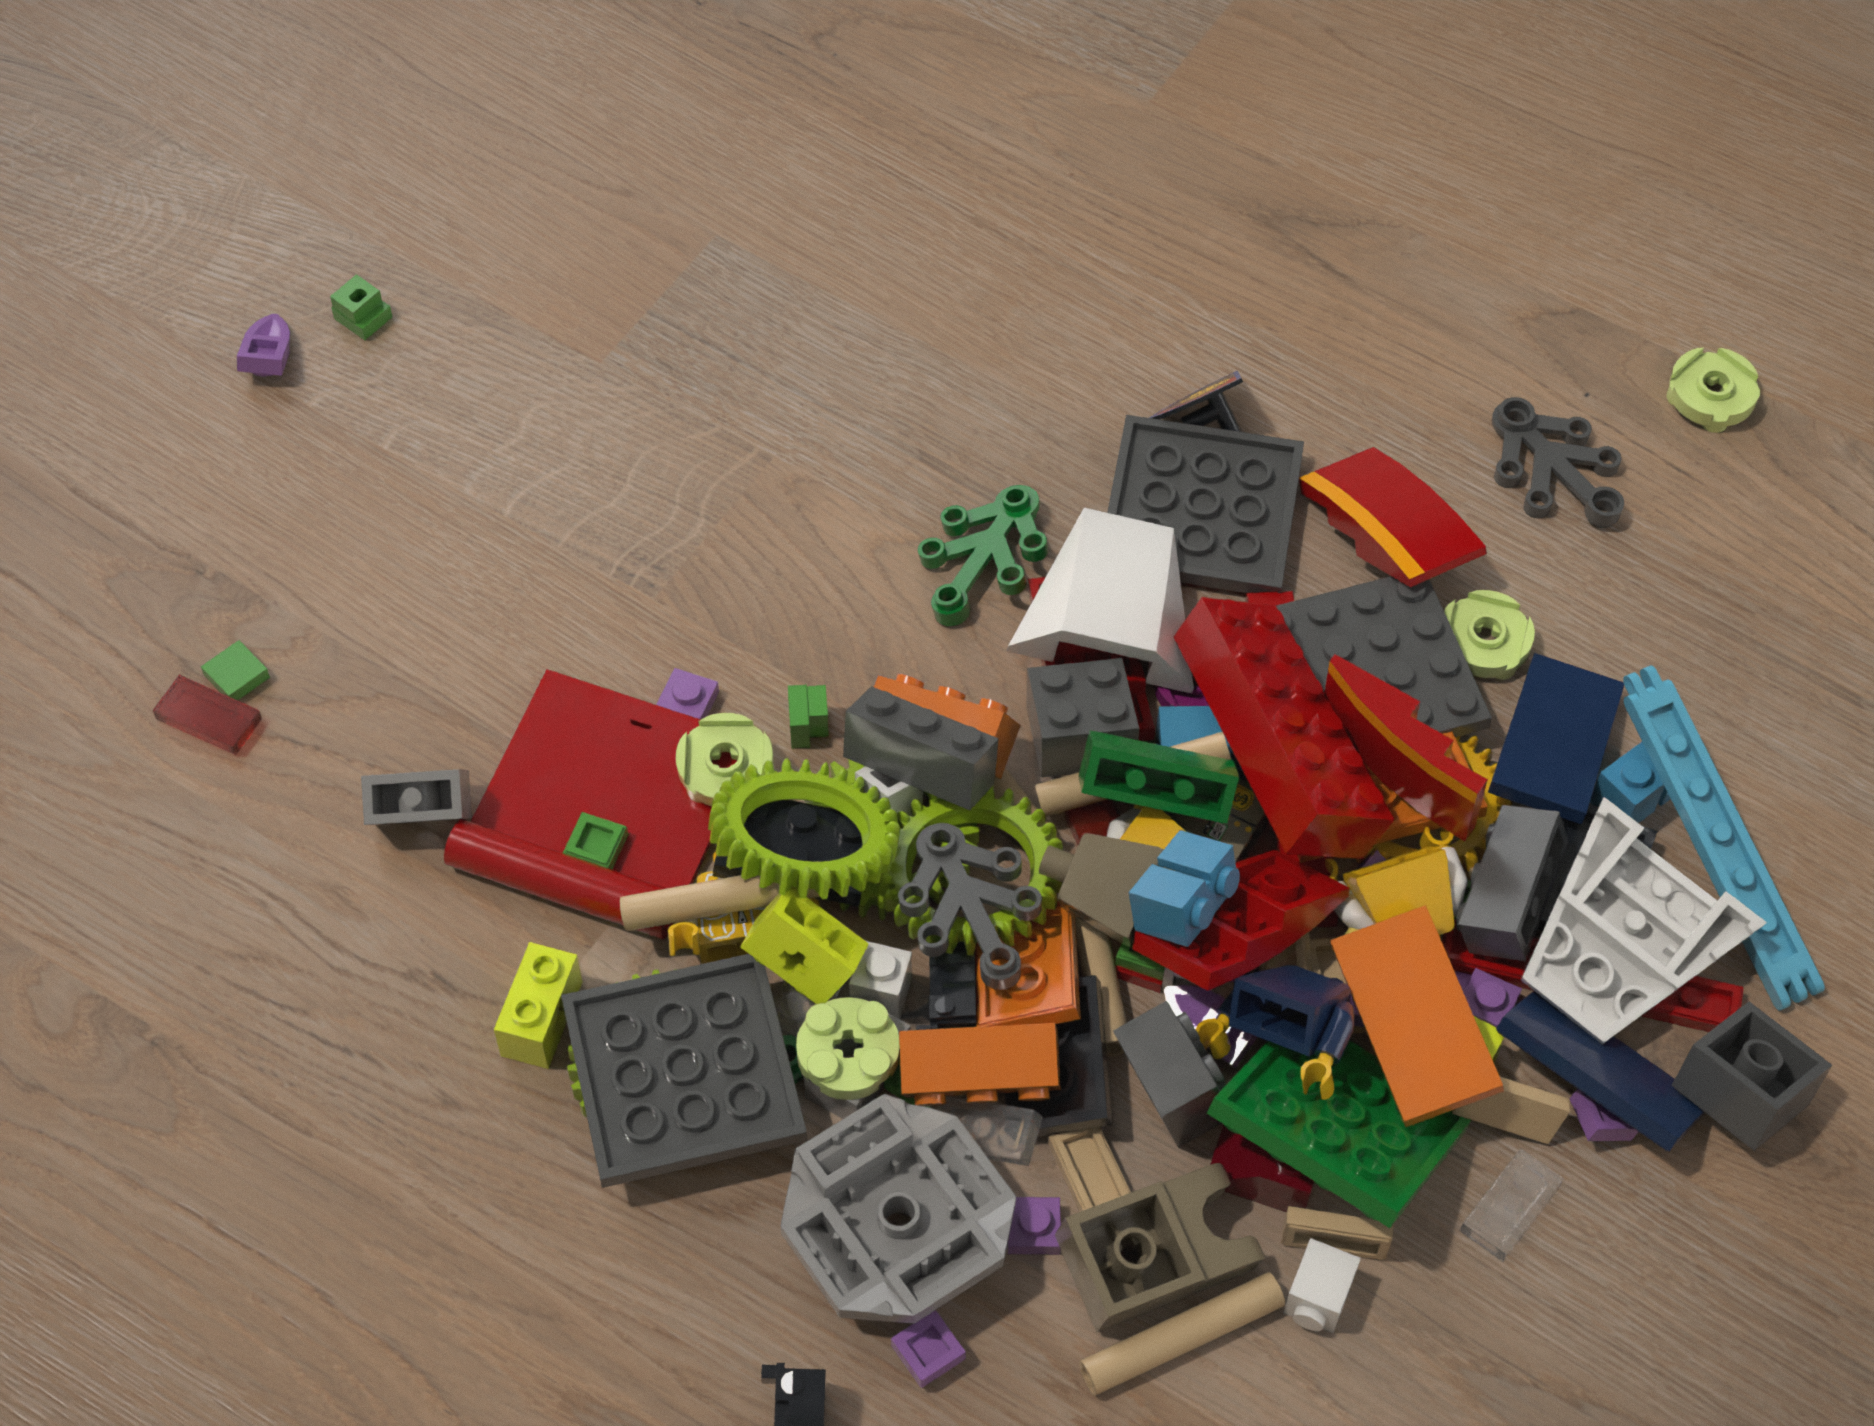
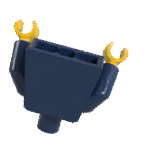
M1293 965L1245 974L1234 980L1233 990L1216 1011L1219 1015L1218 1018L1203 1020L1197 1025L1196 1031L1205 1050L1209 1046L1215 1059L1223 1058L1231 1049L1226 1033L1230 1026L1306 1056L1316 1054L1318 1056L1317 1059L1309 1060L1301 1067L1300 1074L1303 1092L1306 1094L1311 1084L1321 1082V1099L1326 1100L1334 1093L1331 1066L1340 1062L1354 1030L1355 1011L1349 1003L1351 990L1347 984L1338 978H1329Z

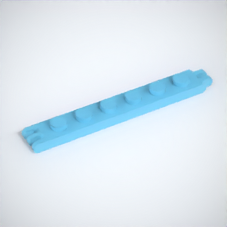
M1652 665L1640 670L1641 678L1635 672L1624 676L1623 682L1629 694L1624 697L1625 708L1719 897L1727 891L1767 922L1763 927L1742 941L1773 1005L1777 1010L1781 1011L1791 1006L1790 998L1795 1003H1799L1808 998L1807 991L1813 996L1825 990L1823 980L1674 684L1669 679L1662 681L1657 670Z

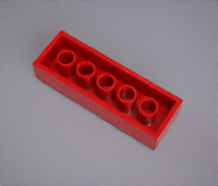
M1201 597L1173 638L1285 853L1291 855L1363 859L1394 822V818L1384 802L1382 793L1376 787L1364 766L1361 755L1356 751L1343 728L1341 719L1336 715L1330 702L1324 695L1321 683L1316 679L1303 655L1301 647L1296 643L1287 627L1284 616L1276 606L1269 604Z

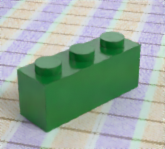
M1089 730L1078 778L1081 793L1227 824L1239 775L1233 760Z

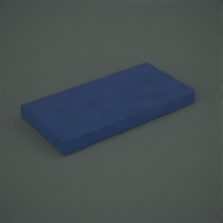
M1534 653L1488 793L1535 809L1557 811L1560 813L1561 818L1582 824L1587 813L1623 692L1624 682Z
M1535 991L1506 1013L1496 1028L1499 1034L1666 1151L1670 1152L1705 1113L1671 1086L1675 1080L1671 1075L1614 1036L1604 1044L1599 1043Z

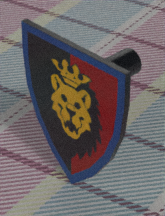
M1237 370L1185 396L1149 418L1160 420L1207 400L1209 404L1181 417L1182 422L1205 426L1217 420L1221 429L1242 432L1223 392L1242 383L1243 380Z

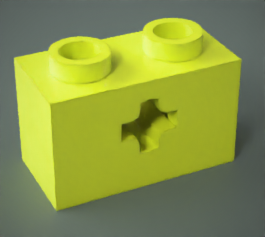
M791 887L785 895L778 894L761 912L740 947L753 956L757 962L766 966L793 986L797 992L806 996L815 1004L826 1003L854 974L869 943L808 897L806 899L800 898L797 889Z
M529 942L494 1027L501 1057L549 1069L567 1023L561 995L579 991L583 983L577 954Z

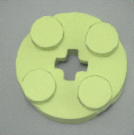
M1704 347L1696 348L1683 354L1675 363L1670 376L1666 397L1668 402L1675 406L1689 420L1702 425L1709 432H1722L1727 426L1736 425L1744 421L1753 412L1760 396V388L1756 382L1758 374L1755 367L1745 357L1732 350L1718 348L1717 353H1702ZM1704 383L1710 386L1716 383L1722 386L1721 392L1708 389Z
M1476 590L1469 592L1467 598L1461 599L1456 603L1453 600L1444 610L1473 676L1496 678L1499 680L1509 679L1525 663L1530 654L1535 636L1534 624L1530 616L1527 621L1525 615L1519 610L1520 604L1506 594L1491 590ZM1483 627L1492 629L1491 636L1496 637V639L1484 640L1478 637L1476 633H1480Z
M717 713L698 721L699 726L694 728L688 736L687 731L685 732L676 749L678 775L681 783L687 790L688 796L696 803H704L712 806L714 795L719 792L722 783L726 780L730 781L735 772L739 771L745 776V770L752 764L757 768L758 774L761 775L762 767L767 760L772 762L774 768L772 744L765 732L763 734L759 728L755 727L751 719L735 713ZM721 752H730L731 758L737 760V762L728 768H719V765L713 764L712 760L720 759Z
M845 997L833 999L826 1003L815 1004L806 1013V1020L801 1025L797 1035V1060L801 1073L807 1081L809 1078L813 1084L819 1086L820 1092L835 1099L854 1100L870 1096L879 1090V1084L887 1080L890 1074L892 1077L898 1067L900 1058L898 1030L895 1023L888 1016L887 1009L877 1001ZM844 1039H853L854 1042L860 1043L863 1047L855 1049L854 1057L850 1058L843 1057L842 1050L834 1049L835 1045L842 1043Z

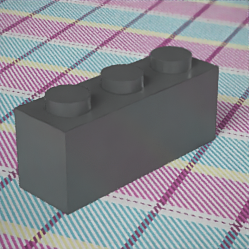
M871 686L846 710L843 757L967 810H971L994 785L999 739L974 727L967 726Z
M1502 805L1496 823L1489 825L1486 834L1484 856L1481 863L1477 862L1474 865L1471 875V891L1467 902H1462L1456 915L1457 930L1461 932L1469 953L1526 962L1569 842L1559 812Z

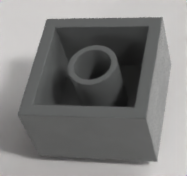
M1122 658L1027 668L1026 708L1041 778L1078 773L1089 730L1139 740V725Z
M1165 1001L1113 1030L1133 1070L1178 1148L1222 1124L1208 1115L1207 1112L1214 1097L1226 1086L1225 1079L1212 1056L1207 1054L1200 1041L1198 1032L1185 1011L1176 1016L1169 1002Z
M1749 1001L1693 1044L1671 1086L1755 1151L1810 1105L1832 1064Z

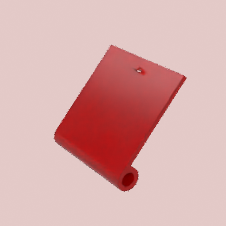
M546 669L471 821L460 819L452 828L444 850V863L447 866L624 926L620 910V897L693 884L711 845V830H708L712 806L696 803L690 799L686 788L680 781L676 765V749L681 737L686 731L688 736L694 728L699 726L698 721L701 719ZM721 752L720 759L712 760V763L719 765V768H728L737 762V760L731 758L730 752ZM582 812L627 826L629 835L613 869L563 853ZM674 923L638 929L636 931L665 939L668 936L669 927Z

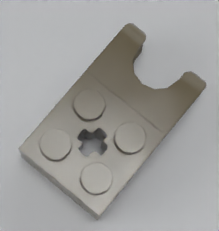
M1221 1163L1208 1165L1164 1183L1162 1181L1068 1216L1063 1220L1055 1233V1237L1096 1332L1254 1270L1266 1257L1255 1237L1249 1235L1243 1238L1225 1240L1213 1235L1204 1223L1203 1207L1218 1200L1224 1193L1225 1188L1231 1184L1227 1171ZM1122 1250L1125 1251L1126 1257L1134 1254L1138 1260L1136 1264L1127 1262L1121 1255Z

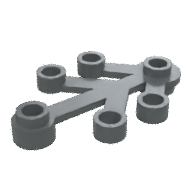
M1519 397L1507 398L1495 408L1492 415V425L1495 431L1503 436L1501 460L1497 463L1494 473L1495 482L1504 488H1514L1519 485L1524 470L1522 463L1518 461L1521 441L1534 453L1531 489L1527 492L1523 504V509L1527 515L1539 519L1549 514L1553 503V496L1549 492L1552 471L1585 505V515L1593 526L1607 528L1618 522L1624 507V498L1621 493L1611 487L1595 488L1571 464L1592 466L1593 471L1602 477H1611L1619 469L1622 457L1617 449L1610 446L1600 448L1584 446L1588 443L1592 431V426L1588 420L1582 417L1566 419L1538 415L1529 401ZM1571 430H1579L1583 434H1575ZM1541 433L1562 435L1565 443L1548 441ZM1601 459H1607L1611 461L1612 464L1603 463ZM1509 470L1515 475H1507L1503 471ZM1538 500L1545 505H1536L1532 501Z
M937 823L926 827L919 834L916 842L917 854L922 863L913 881L903 885L898 893L900 910L910 917H918L926 913L929 908V892L941 871L949 885L932 921L923 924L918 930L917 936L920 951L930 957H937L945 953L949 946L948 935L960 910H962L983 952L980 957V973L983 982L988 987L996 990H1005L1013 987L1021 977L1020 956L1014 948L1002 944L982 903L1013 912L1014 916L1020 920L1031 921L1041 914V893L1032 886H1021L1013 891L967 875L962 864L991 871L998 880L1009 882L1017 879L1022 872L1020 853L1011 847H1002L993 852L968 844L962 831L951 824ZM939 842L948 843L946 846L937 847L934 845ZM1011 861L1014 865L1010 868H1003L999 866V863ZM910 896L922 898L918 903H908L906 901ZM1026 899L1035 902L1031 907H1022L1018 903ZM930 935H937L942 938L937 943L925 941ZM997 959L1008 960V962L1004 965H995L992 963V961Z

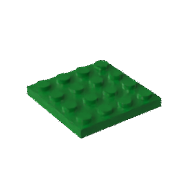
M1268 1041L1214 1097L1207 1114L1223 1123L1231 1132L1242 1135L1266 1150L1274 1159L1290 1165L1309 1177L1320 1188L1331 1191L1352 1204L1368 1218L1377 1220L1391 1228L1465 1134L1472 1120L1452 1114V1111L1405 1127L1377 1057L1349 1041L1340 1062L1331 1066L1334 1082L1333 1095L1326 1100L1321 1099V1082L1311 1084L1308 1092L1304 1094L1300 1074L1301 1067L1305 1062L1317 1059L1318 1056L1316 1054L1306 1056Z

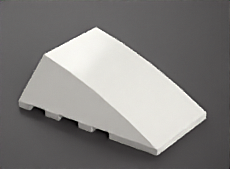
M1083 508L1010 641L1007 652L1053 662L1059 641L1149 661L1146 683L1192 693L1194 689L1192 672L1173 638L1185 621L1174 528Z
M1605 797L1600 803L1521 978V981L1601 1044L1611 1039L1767 923L1727 891L1716 900L1637 839L1644 827Z

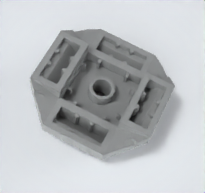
M883 1094L795 1149L780 1225L781 1235L839 1318L915 1324L1003 1267L1016 1206V1195L956 1115L928 1107L906 1104L905 1100ZM894 1213H904L911 1217L912 1220L906 1225L895 1226L888 1223L886 1218Z

